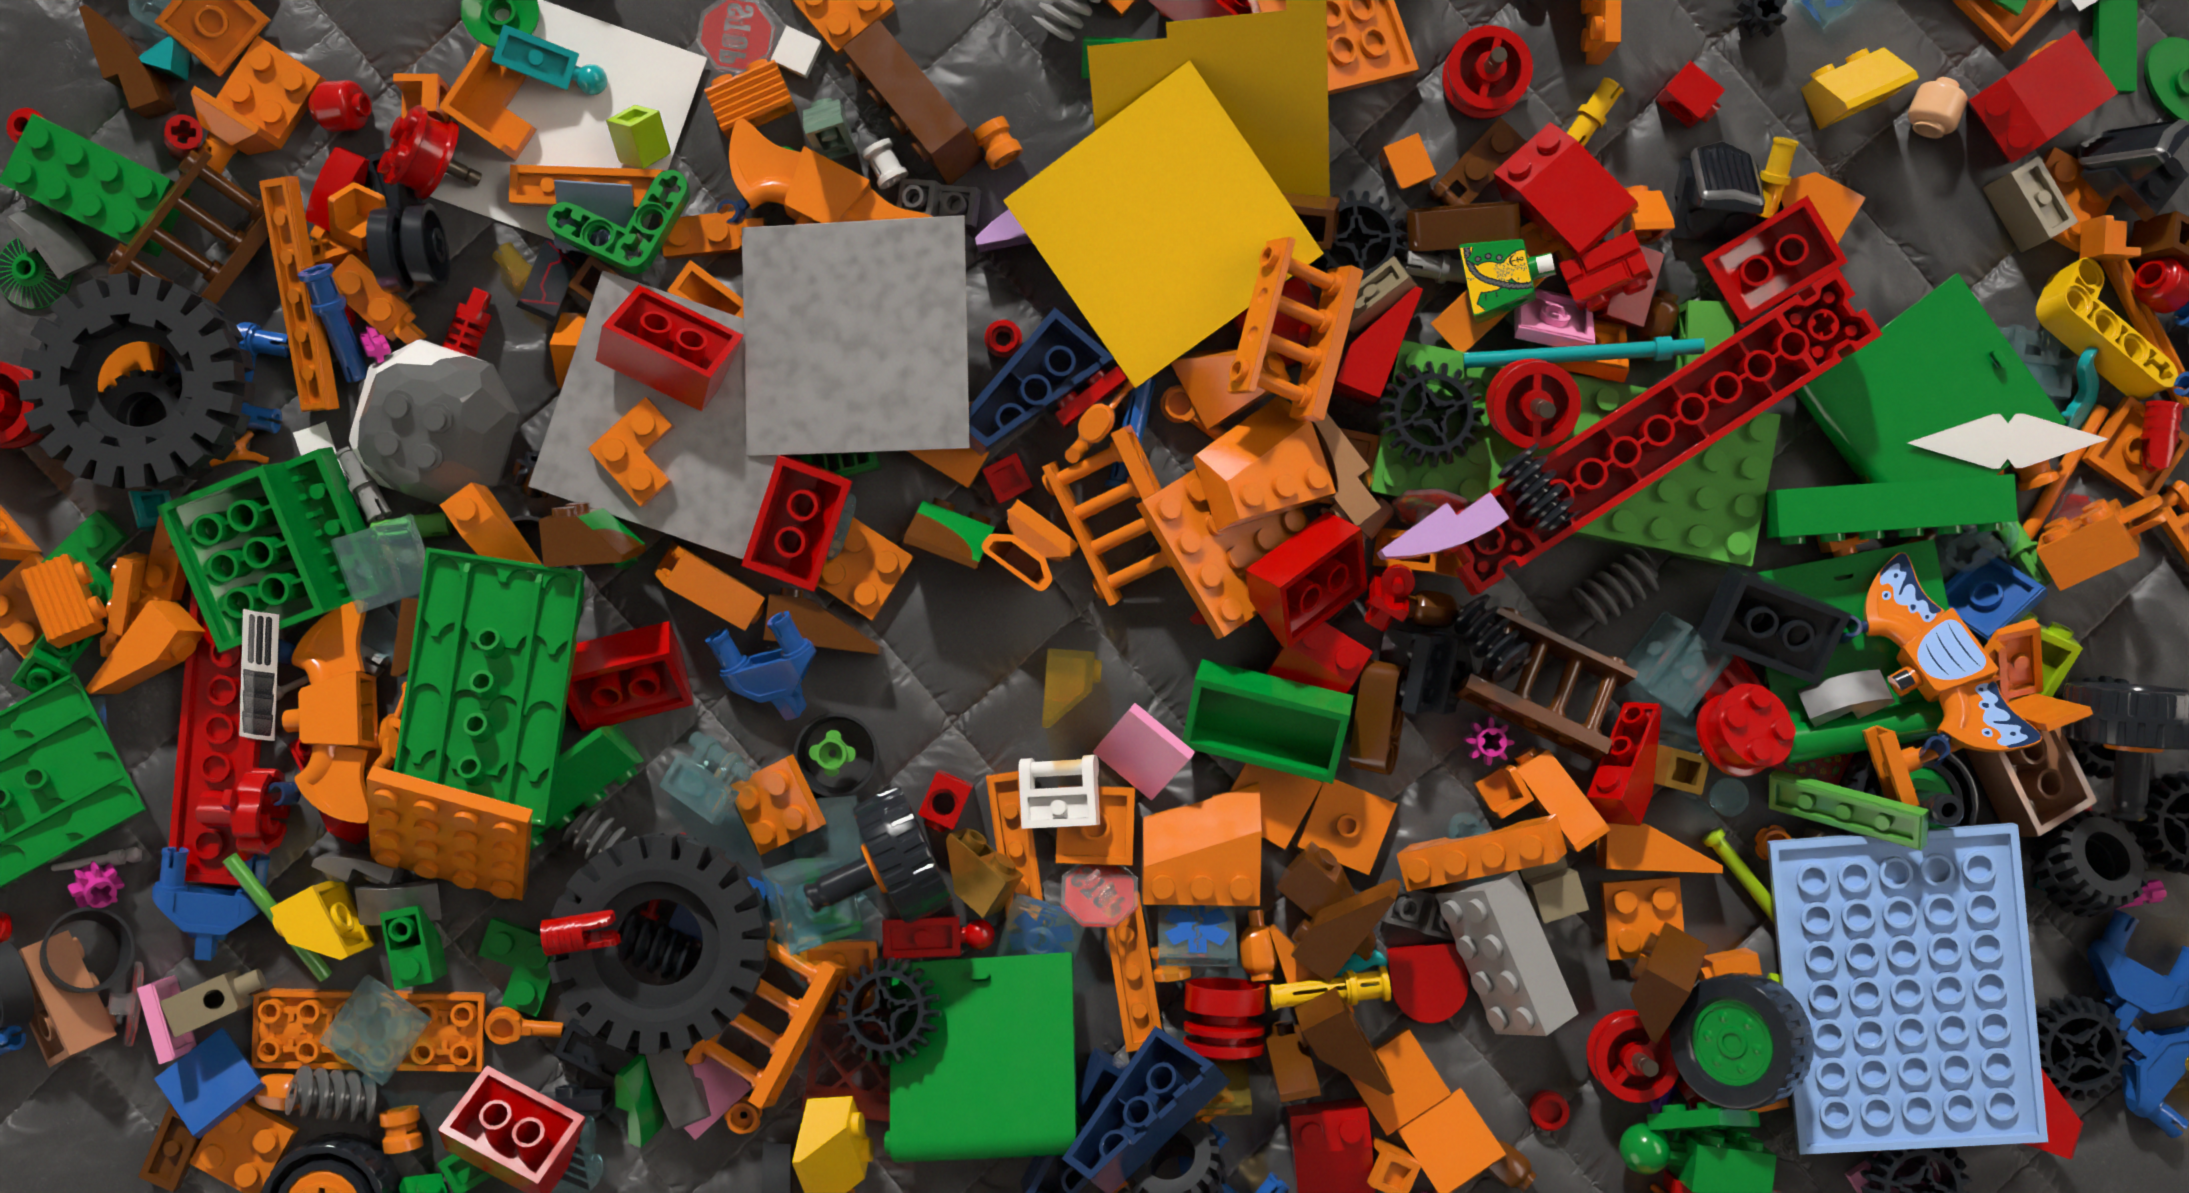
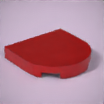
M1455 941L1386 948L1391 993L1398 1007L1407 1016L1419 1022L1437 1023L1452 1017L1459 1011L1468 993V974L1464 960L1456 949Z

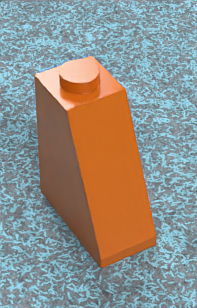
M1238 348L1196 351L1177 358L1170 363L1207 430L1231 420L1272 393L1257 386L1255 393L1231 394L1226 392L1230 380L1229 369L1235 360ZM1266 349L1261 371L1287 382L1291 381L1281 357L1276 352Z
M674 540L653 572L666 588L746 631L750 623L755 624L764 610V604L762 603L765 597L757 590Z
M1531 746L1514 757L1517 763L1513 766L1516 767L1535 799L1531 803L1539 815L1544 817L1557 814L1567 848L1579 852L1610 831L1606 822L1549 749L1542 747L1535 749L1534 746Z

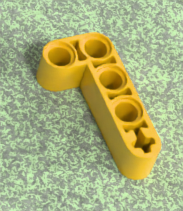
M2088 257L2082 258L2048 278L2036 305V316L2045 329L2079 357L2087 347L2097 348L2099 351L2093 362L2096 371L2126 396H2132L2136 400L2141 401L2174 386V382L2178 377L2174 363L2097 299L2103 287L2105 277L2101 266L2095 260Z

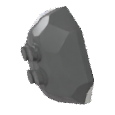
M419 339L384 357L385 362H374L370 365L351 428L349 442L359 462L375 479L378 485L440 505L471 482L487 486L489 490L501 484L520 412L492 363Z

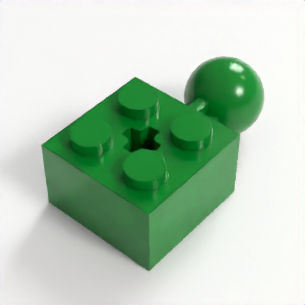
M1639 1123L1629 1127L1620 1139L1619 1150L1621 1158L1631 1170L1639 1174L1651 1175L1661 1171L1667 1164H1670L1669 1171L1691 1192L1772 1193L1777 1155L1766 1148L1762 1140L1750 1136L1751 1132L1748 1130L1732 1129L1726 1130V1132L1713 1131L1712 1129L1674 1131L1673 1141H1671L1663 1131H1650L1648 1123Z

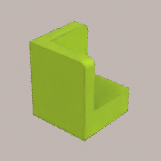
M633 105L606 120L618 160L621 163L645 169L671 153L658 110Z

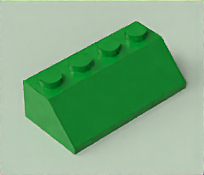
M618 724L597 728L559 756L557 765L559 769L548 829L531 828L530 852L545 842L542 835L553 827L559 832L575 821L576 817L573 813L582 806L586 805L590 809L608 796L604 790L615 782L620 787L639 774L636 767L643 763L644 760Z

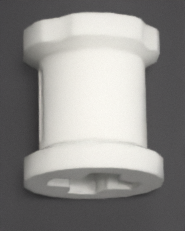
M890 138L870 145L861 153L862 159L870 163L878 178L877 184L880 189H886L900 182L901 178H906L909 174L906 167H902L892 150L893 142Z

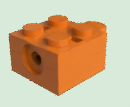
M2159 494L2151 495L2125 508L2121 506L2117 498L2110 502H2106L2105 499H2099L2082 508L2083 514L2071 520L2064 516L2046 524L2043 527L2045 532H2042L2036 552L2058 589L2062 591L2139 557L2141 541L2139 533L2164 523L2172 515L2167 508L2151 512L2163 503Z

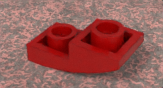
M335 147L315 182L305 214L306 221L330 232L328 198L353 182L365 186L370 160L343 147Z

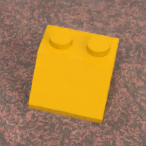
M1885 47L1869 53L1868 49L1865 48L1845 58L1847 64L1835 69L1832 63L1811 73L1812 80L1801 88V91L1819 130L1888 100L1917 80L1919 76L1916 70Z
M330 880L313 885L270 908L274 916L272 919L274 928L280 936L285 937L288 944L339 960L376 945L368 926L359 924L357 905L345 882Z
M853 1096L807 1099L792 1160L804 1193H847L865 1179L868 1162H872L874 1159V1142L866 1134L864 1115L862 1112H858Z

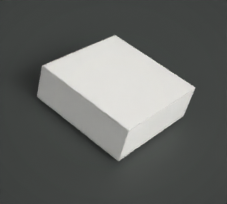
M786 25L771 57V61L775 60L778 66L807 79L823 46L822 42Z

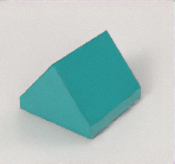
M171 36L166 37L138 57L142 63L158 73L188 81L191 53Z
M152 489V492L128 491L138 529L146 532L155 530L158 517L160 516L156 506L172 501L169 490Z

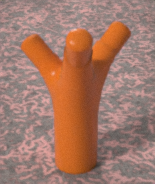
M248 430L239 440L233 443L236 445V448L225 461L212 459L209 463L211 466H216L235 460H250L268 464L269 457L247 450L246 445L254 436V433Z

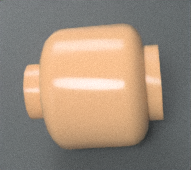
M1940 77L1936 81L1923 83L1917 89L1908 111L1909 122L1913 125V130L1916 133L1928 138H1941L1945 134L1952 133L1958 127L1967 106L1968 98L1966 93L1959 88L1960 84L1957 81L1947 77Z

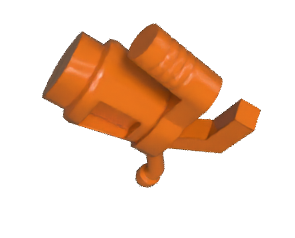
M1129 379L1125 381L1124 387L1108 406L1102 403L1094 404L1081 417L1077 426L1079 437L1065 452V458L1068 462L1076 463L1089 451L1094 443H1099L1110 432L1116 418L1114 409L1129 390L1134 388Z
M404 682L401 686L402 695L394 714L387 715L378 724L379 749H362L368 751L365 767L368 768L366 770L367 775L372 766L389 770L395 764L407 682Z

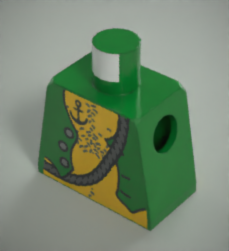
M1523 239L1459 245L1473 315L1477 323L1488 321L1536 300L1537 296L1533 280L1556 275L1552 253L1549 252L1528 258Z

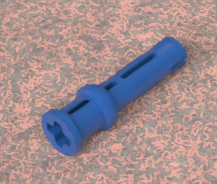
M326 263L307 268L297 275L299 280L305 282L313 301L310 305L312 312L320 316L325 325L346 382H352L353 379L355 382L366 378L368 368L344 310L347 300L345 295L339 293L332 273L335 271L333 265Z
M1152 378L1130 390L1122 428L1130 424L1132 425L1141 446L1151 398L1156 384V380ZM1118 461L1112 463L1110 477L1105 480L1104 487L1113 489L1127 482V477L1130 474L1124 462L1121 464Z

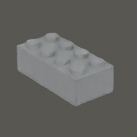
M1517 870L1454 882L1435 893L1440 905L1441 914L1449 925L1456 942V949L1464 960L1471 976L1472 986L1480 997L1486 1011L1487 1021L1495 1034L1547 1036L1579 1014Z

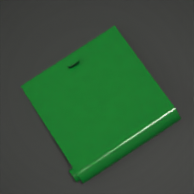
M1958 273L1952 275L1880 329L1883 335L1858 351L1842 358L1841 362L1794 391L1861 484L1993 476L1998 474L2011 464L2008 459L2001 468L1992 469L1908 444V442L1992 414H2001L2007 423L2015 414H2027L2060 425L2067 423Z
M1934 539L1757 573L1845 610L1860 621H1864V603L1873 580L1891 558L1897 553L1903 552L1909 557L1918 582L1925 594L1942 608L1944 612L1949 609ZM1846 627L1842 634L1849 633ZM1865 632L1860 633L1848 643L1838 642L1820 681L1832 677L1866 670L1881 671L1896 703L1859 719L1851 711L1814 727L1797 691L1814 683L1764 666L1769 691L1775 694L1784 704L1796 728L1792 749L1785 758L1788 764L1868 750L1862 730L1875 725L1895 731L1899 744L1938 736L1937 729L1944 718L1943 710L1939 700L1928 702L1918 688L1901 697L1893 691L1888 682V676L1902 669L1896 658L1901 648L1886 636H1867Z
M1073 953L912 962L910 975L918 968L925 970V975L920 984L926 980L934 981L935 986L927 992V995H940L941 1000L938 1003L930 1004L931 1010L942 1011V1016L940 1018L930 1017L929 1024L936 1025L939 1030L937 1033L925 1031L924 1036L931 1042L929 1047H924L918 1042L915 1043L919 1051L918 1057L912 1058L904 1050L905 1063L897 1064L893 1054L891 1056L890 1131H886L884 1137L886 1155H891L894 1163L1065 1155L1083 1129L1081 1116L1077 1113ZM990 978V979L987 980V981H974V980H985V979ZM892 979V988L899 1000L916 998L912 989L900 979ZM891 1005V1013L903 1007ZM918 1010L904 1018L901 1039L905 1038L914 1027Z

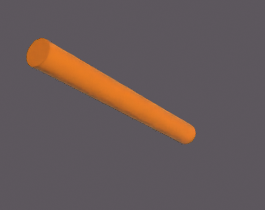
M2095 404L2081 426L2080 431L2096 435L2109 410L2104 406ZM2088 446L2066 453L2056 468L2060 478L2046 485L2022 526L2031 541L2035 538Z

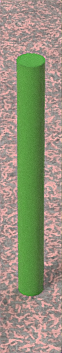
M232 854L222 863L273 924L272 919L274 916L270 908L277 904L238 854ZM289 944L319 982L332 974L331 969L317 952Z

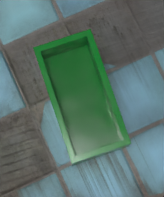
M33 113L0 177L1 184L126 244L132 240L176 183L157 172ZM187 188L183 196L188 198L191 189ZM172 208L159 226L171 233L180 212ZM148 239L140 250L159 257L163 247Z
M1202 659L1194 681L1182 742L1192 750L1333 784L1354 695Z

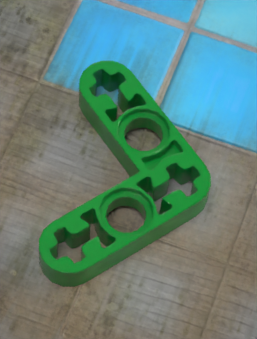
M665 170L659 173L653 180L626 228L569 202H560L553 205L546 217L547 224L554 236L560 241L625 272L640 274L648 270L686 207L691 196L690 187L684 175L678 171ZM677 184L679 192H671L667 197L664 188H672ZM664 202H666V204H667V206H668V208H669L670 210H667V209L663 206ZM650 214H659L663 217L662 225L655 230H648L643 227L644 219ZM571 215L574 223L582 228L581 233H579L577 228L569 224L561 227L558 221L561 218L567 220ZM598 230H606L610 233L609 241L603 246H594L590 243L591 235ZM637 233L640 234L641 237H643V240L641 242L638 236L636 235ZM639 246L642 256L640 258L634 256L629 261L626 252L628 250L635 252Z

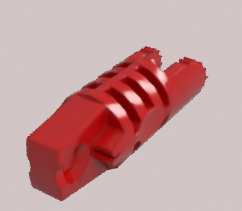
M474 287L467 304L459 303L442 347L476 358L492 319V315L486 313L492 299L490 293Z

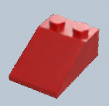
M2074 29L1970 98L1967 104L2007 162L2013 164L2118 94V91Z
M1551 122L1493 172L1503 201L1519 202L1520 214L1579 257L1584 255L1638 207L1637 200L1575 138Z
M1808 195L1701 258L1740 325L1848 263V260Z
M1415 286L1342 353L1332 389L1333 394L1366 407H1370L1380 398L1422 293V288Z
M1323 622L1287 649L1281 645L1264 674L1347 694L1373 651L1326 622Z
M1362 1097L1286 1106L1296 1193H1375V1188L1371 1187L1367 1182L1374 1166L1368 1108Z

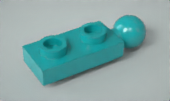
M503 24L491 60L492 63L568 91L570 82L573 80L577 82L580 90L588 95L602 93L608 82L607 75L600 66L595 64H587L583 67L577 66L579 53Z

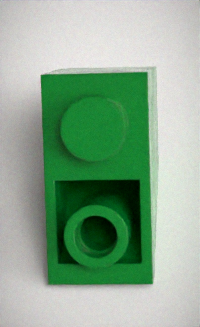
M421 905L379 913L395 990L431 983L448 973L441 936Z

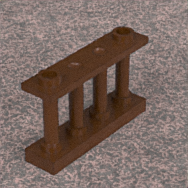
M203 147L199 153L191 150L178 167V169L183 171L182 175L127 246L119 243L108 257L106 262L111 264L109 275L122 274L126 269L141 278L142 274L172 282L135 257L146 241L151 239L202 273L201 278L205 280V283L197 292L199 293L198 296L217 304L269 236L263 200L260 199L258 201L208 166L207 162L212 157L208 149ZM196 177L249 212L248 217L252 219V222L244 232L240 229L234 231L183 196V193ZM172 208H175L226 243L225 248L229 252L221 262L216 259L210 261L159 226Z
M1498 606L1500 611L1494 618L1497 622L1505 618L1510 620L1504 632L1507 634L1518 630L1520 634L1517 639L1532 645L1528 657L1532 656V659L1523 667L1515 690L1508 691L1497 686V682L1492 678L1495 669L1486 670L1482 666L1479 674L1474 675L1471 673L1459 683L1454 696L1593 762L1607 755L1613 740L1602 735L1600 730L1601 723L1615 686L1617 685L1622 688L1636 679L1638 671L1627 667L1628 664L1618 657L1604 656L1523 618V614L1514 608ZM1547 652L1567 663L1550 706L1544 708L1531 702L1532 699L1529 695ZM1583 669L1600 677L1601 681L1585 723L1578 724L1567 719V715L1564 712L1580 670Z

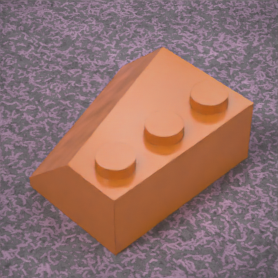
M1278 395L1270 400L1266 405L1192 457L1217 531L1309 506L1336 493L1312 421L1301 422L1289 417L1292 404L1282 396Z
M1259 781L1246 785L1245 788L1229 793L1223 792L1213 795L1210 799L1190 805L1184 804L1143 817V905L1260 906L1262 826Z

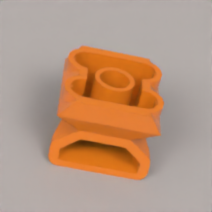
M1017 499L1011 509L1007 510V522L1013 535L990 534L984 540L982 549L987 555L1035 590L1042 592L1052 582V575L1047 561L1063 562L1071 560L1079 545L1066 533Z

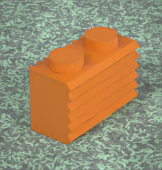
M766 59L756 60L747 65L746 72L735 77L731 74L721 75L712 80L711 87L704 90L719 126L727 139H731L734 124L740 118L747 120L756 128L797 110L775 60L769 62Z
M62 554L60 557H54L52 560H46L44 563H38L36 566H30L28 569H23L20 572L48 643L57 648H62L106 630L102 618L107 617V613L100 598L92 596L88 584L93 583V577L85 562H78L70 555Z

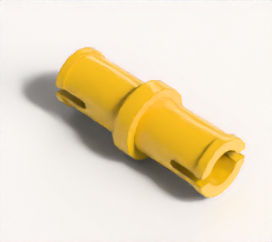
M1604 77L1587 104H1582L1577 110L1578 117L1567 131V134L1575 138L1584 147L1595 130L1602 128L1606 123L1605 116L1618 97L1624 92L1623 87L1619 86V83Z
M1784 137L1773 138V145L1766 169L1760 172L1765 206L1763 213H1756L1757 216L1770 218L1777 214L1785 185H1790L1792 177L1788 174L1796 147L1799 144L1798 141Z

